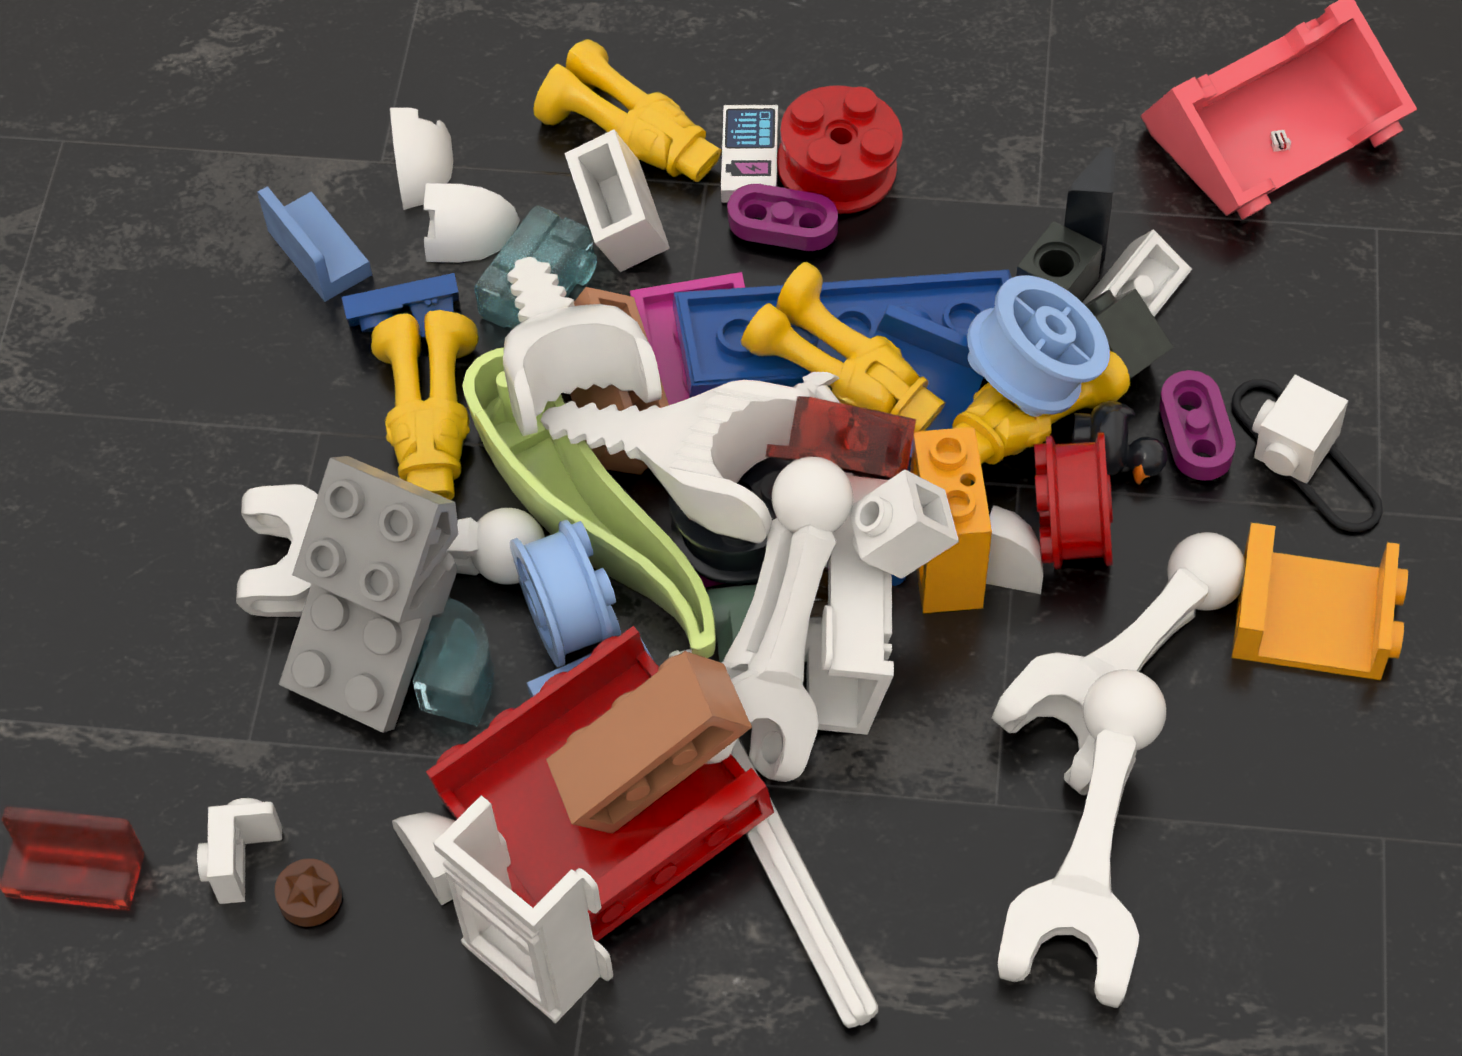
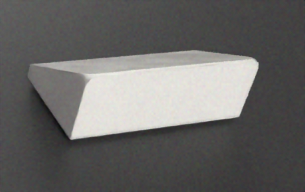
M1153 229L1134 240L1126 248L1082 303L1085 305L1107 290H1110L1114 297L1136 289L1155 317L1192 268Z

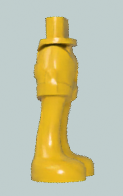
M589 39L576 43L568 52L566 68L556 64L549 71L537 93L533 108L534 116L542 123L556 125L568 117L571 111L592 120L606 132L614 129L638 160L663 170L666 169L667 173L673 177L682 173L695 182H699L718 162L722 150L705 139L706 131L702 127L695 125L685 115V112L681 110L680 106L668 96L660 92L648 95L625 79L610 66L606 50L598 43ZM597 87L625 106L629 110L628 113L593 92L592 89Z
M803 262L785 282L779 294L776 307L771 303H767L754 315L743 333L741 345L757 356H778L801 366L811 373L830 372L838 376L840 379L829 386L832 387V393L846 409L850 407L884 422L886 421V423L891 425H899L911 433L926 431L944 408L945 402L926 389L929 381L924 376L919 377L917 372L902 357L901 350L890 340L879 335L870 339L834 317L820 301L823 284L821 273L810 263ZM791 324L821 339L846 358L845 362L830 356L794 331Z
M444 310L427 312L424 318L429 351L430 397L424 401L421 399L418 374V357L421 353L420 326L415 317L408 313L394 315L380 322L374 328L371 335L373 354L380 361L391 364L394 375L395 407L388 412L386 417V440L394 447L399 463L398 475L400 479L451 500L454 498V480L461 473L459 461L462 454L463 441L470 432L468 411L465 406L457 403L455 363L456 359L463 358L476 349L479 341L478 329L471 319L462 314Z
M1110 351L1109 363L1106 369L1096 379L1081 383L1079 398L1071 408L1062 413L1042 414L1039 417H1033L1024 413L1017 404L1004 397L990 383H987L974 394V400L965 412L956 416L952 428L975 427L981 464L984 462L992 465L999 463L1003 460V457L1016 455L1028 447H1033L1034 444L1045 442L1046 436H1050L1052 432L1051 425L1061 418L1084 408L1092 409L1102 402L1120 399L1130 386L1128 369L1122 359L1115 352Z

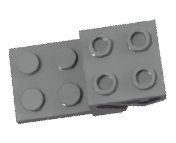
M349 456L330 457L292 573L293 576L311 583V587L279 682L280 686L384 733L395 729L432 615L444 612L457 573L456 562L452 554L446 552L459 535L454 501Z

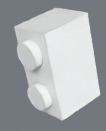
M614 129L564 153L594 242L620 272L670 249L641 164Z

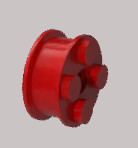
M825 86L802 94L789 105L782 118L780 128L781 144L777 153V172L785 188L823 195L835 204L838 214L854 213L870 208L880 202L890 192L896 178V159L899 156L902 145V127L894 111L883 100L878 98L872 90L866 87Z
M1098 432L1096 442L1055 444L1052 436H1046V443L1034 444L1037 512H1039L1040 517L1039 534L1042 563H1054V569H1061L1063 560L1103 557L1106 566H1113L1110 523H1113L1110 474L1107 475L1104 432Z

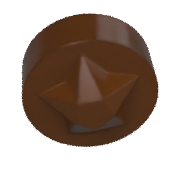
M301 859L291 863L280 873L275 883V898L281 913L288 921L298 926L311 927L326 922L337 912L342 901V889L334 869L318 859Z

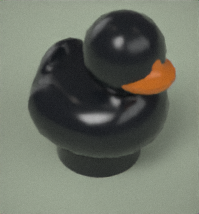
M1111 400L1102 402L1094 407L1091 414L1074 413L1072 443L1096 442L1098 432H1104L1107 475H1116L1124 467H1129L1133 472L1135 482L1141 484L1146 477L1155 476L1160 473L1167 462V450L1163 443L1156 438L1140 437L1130 445L1128 444V424L1130 420L1136 417L1135 412L1129 406Z

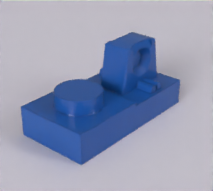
M451 273L343 296L342 301L349 327L360 325L362 332H373L380 322L394 315L411 311L420 326L422 340H426L424 318L427 312L435 310L454 312L453 302L459 301V291L455 274Z

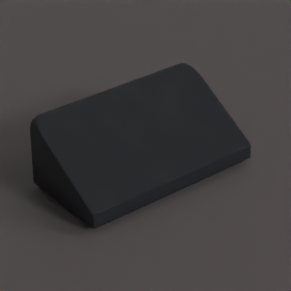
M1104 147L1070 186L1067 194L1064 222L1065 227L1102 245L1100 264H1102V260H1105L1114 192L1116 152H1113V148Z

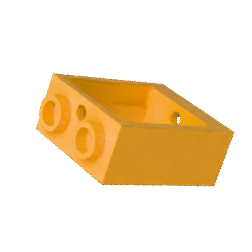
M975 427L913 432L911 473L946 491L959 540L958 543L916 569L922 612L935 613L982 609L992 528Z

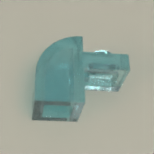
M449 598L441 617L437 618L432 615L417 660L419 667L412 681L421 711L478 726L495 682V671L485 627L475 612L463 603Z

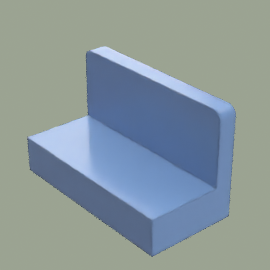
M268 186L257 191L268 232L324 302L372 276L368 259L312 191L286 206L282 205Z

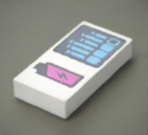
M724 105L721 170L722 203L728 202L734 191L748 184H764L777 187L778 105Z

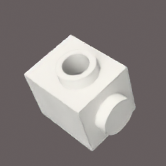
M1294 375L1278 400L1274 402L1268 399L1256 416L1252 431L1259 435L1254 458L1264 462L1269 469L1277 474L1292 476L1307 484L1341 432L1348 400Z
M903 470L852 505L850 518L854 530L853 545L860 559L870 566H875L901 579L959 542L946 491L907 470Z

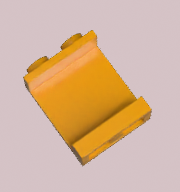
M1251 523L1243 554L1246 563L1242 590L1238 597L1232 658L1381 680L1388 657L1398 659L1403 642L1404 622L1393 620L1395 605L1403 606L1408 583V569L1398 568L1400 544L1387 542L1380 567L1378 568L1274 553L1273 545L1276 526Z

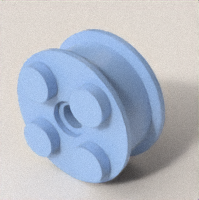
M1021 275L1007 280L996 294L995 308H989L980 312L971 322L967 333L970 351L968 353V362L973 370L985 377L999 393L1017 404L1024 413L1033 417H1039L1042 414H1058L1071 408L1079 398L1081 383L1089 382L1099 377L1108 366L1110 358L1107 337L1092 312L1077 297L1063 287L1036 276Z
M568 520L560 521L558 526L559 532L525 545L518 538L510 540L511 554L525 600L542 642L557 667L565 665L566 654L602 642L609 637L621 635L618 620L611 604L616 603L614 590L604 568L595 571L588 558L594 555L587 531L581 521L573 524Z

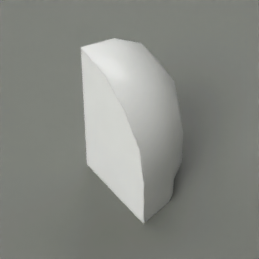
M390 108L397 175L403 209L406 210L424 204L426 183L447 184L449 182L454 162L451 136L442 121L438 120L435 125L431 121L418 118V109Z
M426 183L424 210L429 212L430 217L428 237H424L426 262L461 263L476 261L500 251L514 237L520 222L514 206L501 195L482 187L464 184Z
M993 505L990 513L992 535L986 584L1041 594L1043 563L1041 560L1040 543L1032 527L1015 512Z
M428 812L402 816L392 820L394 830L441 906L451 901L453 898L445 874L446 868L443 865L446 859L435 851L433 842L455 820Z

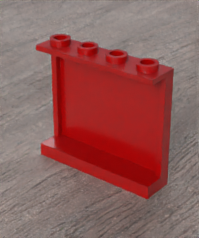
M634 626L620 636H612L602 641L594 649L590 657L570 671L560 672L552 676L544 683L540 692L517 708H509L499 713L486 730L466 744H458L445 751L438 759L436 765L426 771L440 799L456 820L481 795L492 804L497 830L506 840L511 864L507 867L512 891L532 908L571 869L576 871L578 868L586 871L598 885L602 907L596 914L588 910L593 939L599 941L774 813L766 784L752 768L745 771L730 754L728 758L720 763L703 764L613 834L571 824L546 759L563 747L572 733L591 725L610 710L613 702L618 697L637 689L658 672L659 666L645 651L640 634Z

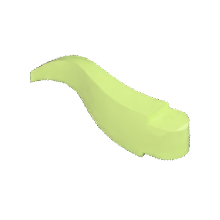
M496 348L475 359L465 373L462 385L464 396L486 451L516 497L551 535L559 532L558 526L560 521L568 520L571 524L581 521L592 545L594 555L588 558L593 568L597 570L604 568L609 577L650 598L672 615L685 631L693 654L705 658L713 656L716 646L714 613L702 580L687 557L672 539L612 478L585 440L577 444H571L568 435L553 440L549 430L543 426L541 422L542 414L548 408L559 407L565 404L561 394L556 401H548L543 412L536 416L538 432L522 436L512 413L503 367L504 348Z

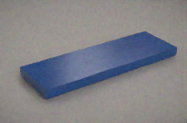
M1010 270L823 282L820 301L834 317L870 339L873 338L888 304L896 307L911 306L927 313L931 317V321L952 330L956 328L968 329L973 319L980 312L989 308H995L996 294L1000 287L1011 278ZM784 285L674 292L672 305L690 398L728 382L738 380L762 381L788 387L804 383L802 377L811 372L778 356L754 355L741 345L743 333L754 315L767 303H771L776 307L779 294ZM791 324L794 331L830 356L845 362L846 358L821 339Z

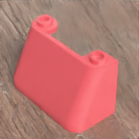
M1338 0L1325 8V13L1318 19L1315 18L1307 23L1303 22L1297 25L1285 36L1209 76L1205 74L1197 79L1193 77L1168 91L1140 116L1151 136L1226 216L1237 211L1240 218L1244 220L1270 205L1271 201L1267 195L1368 139H1370L1374 148L1403 132L1404 130L1399 121L1417 110L1355 0ZM1285 130L1287 138L1291 141L1289 150L1273 152L1270 137L1272 131Z

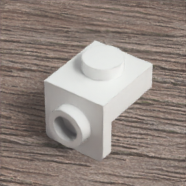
M241 798L231 801L228 805L208 807V843L198 844L197 864L201 882H210L219 904L245 902V844L282 840V825L272 802H262L253 798Z

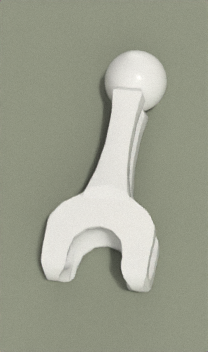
M805 457L788 464L775 480L772 489V506L777 518L772 520L770 531L767 534L766 553L755 594L741 629L726 654L724 661L721 662L726 667L752 725L749 758L755 769L763 776L781 782L794 780L802 774L807 765L818 731L817 709L814 701L803 686L806 638L810 614L823 569L837 542L833 532L839 529L847 520L853 504V490L845 472L832 461L821 457ZM737 739L705 764L720 763L728 758Z
M303 485L255 487L249 489L242 497L241 515L251 529L258 534L284 537L291 541L288 554L277 564L246 570L240 576L237 583L236 603L251 615L265 617H301L311 583L293 576L292 573L318 496L317 493ZM508 507L499 508L488 512L478 522L471 517L458 520L459 535L446 552L452 554L456 562L457 573L475 576L480 573L495 583L516 584L520 582L511 554L510 540L518 538L525 545L544 538L545 535L540 524L525 511Z
M1203 532L1185 538L1173 550L1168 561V582L1155 601L1133 624L1112 641L1085 657L1063 653L1037 656L1000 697L991 719L1009 733H1017L1024 725L1037 717H1055L1067 723L1078 737L1079 751L1074 756L1071 767L1064 774V780L1079 794L1086 795L1092 776L1095 741L1087 730L1083 718V703L1089 688L1099 677L1111 671L1128 669L1139 672L1144 664L1176 631L1195 617L1196 609L1216 610L1233 602L1241 593L1246 562L1241 550L1233 541L1217 533Z
M1128 669L1115 670L1102 675L1091 685L1085 696L1083 718L1087 730L1095 741L1093 770L1084 812L1071 849L1055 878L1027 888L1010 904L998 957L1000 979L1018 982L1024 980L1030 974L1032 962L1042 943L1055 935H1074L1088 943L1097 957V975L1094 987L1096 998L1101 1004L1118 1008L1124 1001L1137 953L1139 933L1131 913L1111 892L1110 858L1113 830L1124 786L1135 763L1137 750L1145 748L1158 737L1166 720V703L1158 685L1148 676Z

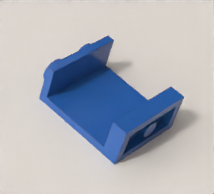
M888 304L873 337L876 335L886 337L901 350L902 357L917 372L919 377L924 376L929 381L926 389L945 402L944 408L926 431L953 429L954 419L960 413L965 412L973 402V396L978 392L983 380V376L974 371L968 362V353L970 352L967 341L968 329L956 328L952 330L931 321V317L918 308L911 306L896 307ZM850 407L845 408L862 430L865 446L864 450H858L837 427L831 442L836 449L897 474L903 470L911 472L913 433L906 431L899 425L894 426Z

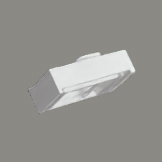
M847 475L853 490V504L888 480ZM849 514L844 524L833 532L837 542L825 567H828V605L824 606L822 617L809 619L804 662L807 661V692L817 709L818 730L867 735L894 676V661H888L892 651V644H888L892 635V574L875 566H870L860 559L853 545L854 530Z
M482 795L433 842L435 851L446 859L443 865L446 868L445 874L463 934L461 939L462 945L553 1022L557 1023L600 977L606 981L613 977L609 953L599 942L593 939L588 910L596 914L602 907L598 885L586 871L578 868L576 871L571 869L532 908L512 891L507 867L511 864L507 843L497 830L492 804Z

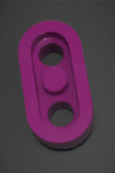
M748 184L734 191L728 200L729 227L736 236L747 241L804 251H816L830 245L838 233L837 208L829 198L820 194L764 184Z
M1186 370L1171 375L1163 384L1159 410L1175 464L1182 473L1193 479L1213 480L1219 478L1231 467L1236 445L1220 389L1210 376L1199 371ZM1191 405L1194 406L1196 409L1188 411L1183 409L1181 406ZM1203 452L1211 457H1200L1195 453Z

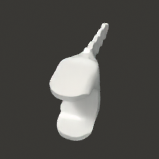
M533 257L516 260L515 268L507 274L508 281L513 283L511 293L517 296L515 307L520 309L518 319L521 323L505 337L503 367L512 413L522 436L538 432L536 416L543 412L548 401H556L561 393L571 394L577 387L587 390L595 384L604 389L612 384L622 391L633 390L645 403L661 399V382L655 354L637 321L615 306L603 304L575 306L574 299L565 297L567 294L565 288L557 286L559 282L558 275L550 274V263L539 262Z
M754 380L731 381L681 402L662 408L653 405L642 411H639L636 405L618 411L615 404L599 410L593 402L578 408L574 401H570L559 407L548 408L541 418L543 426L549 430L553 440L568 435L571 444L587 440V444L591 449L606 445L610 455L625 450L630 459L635 458L644 461L688 519L716 534L758 544L762 543L769 533L772 518L765 503L757 495L737 484V482L756 463L772 455L789 451L808 452L818 445L827 430L824 412L812 397L793 387Z

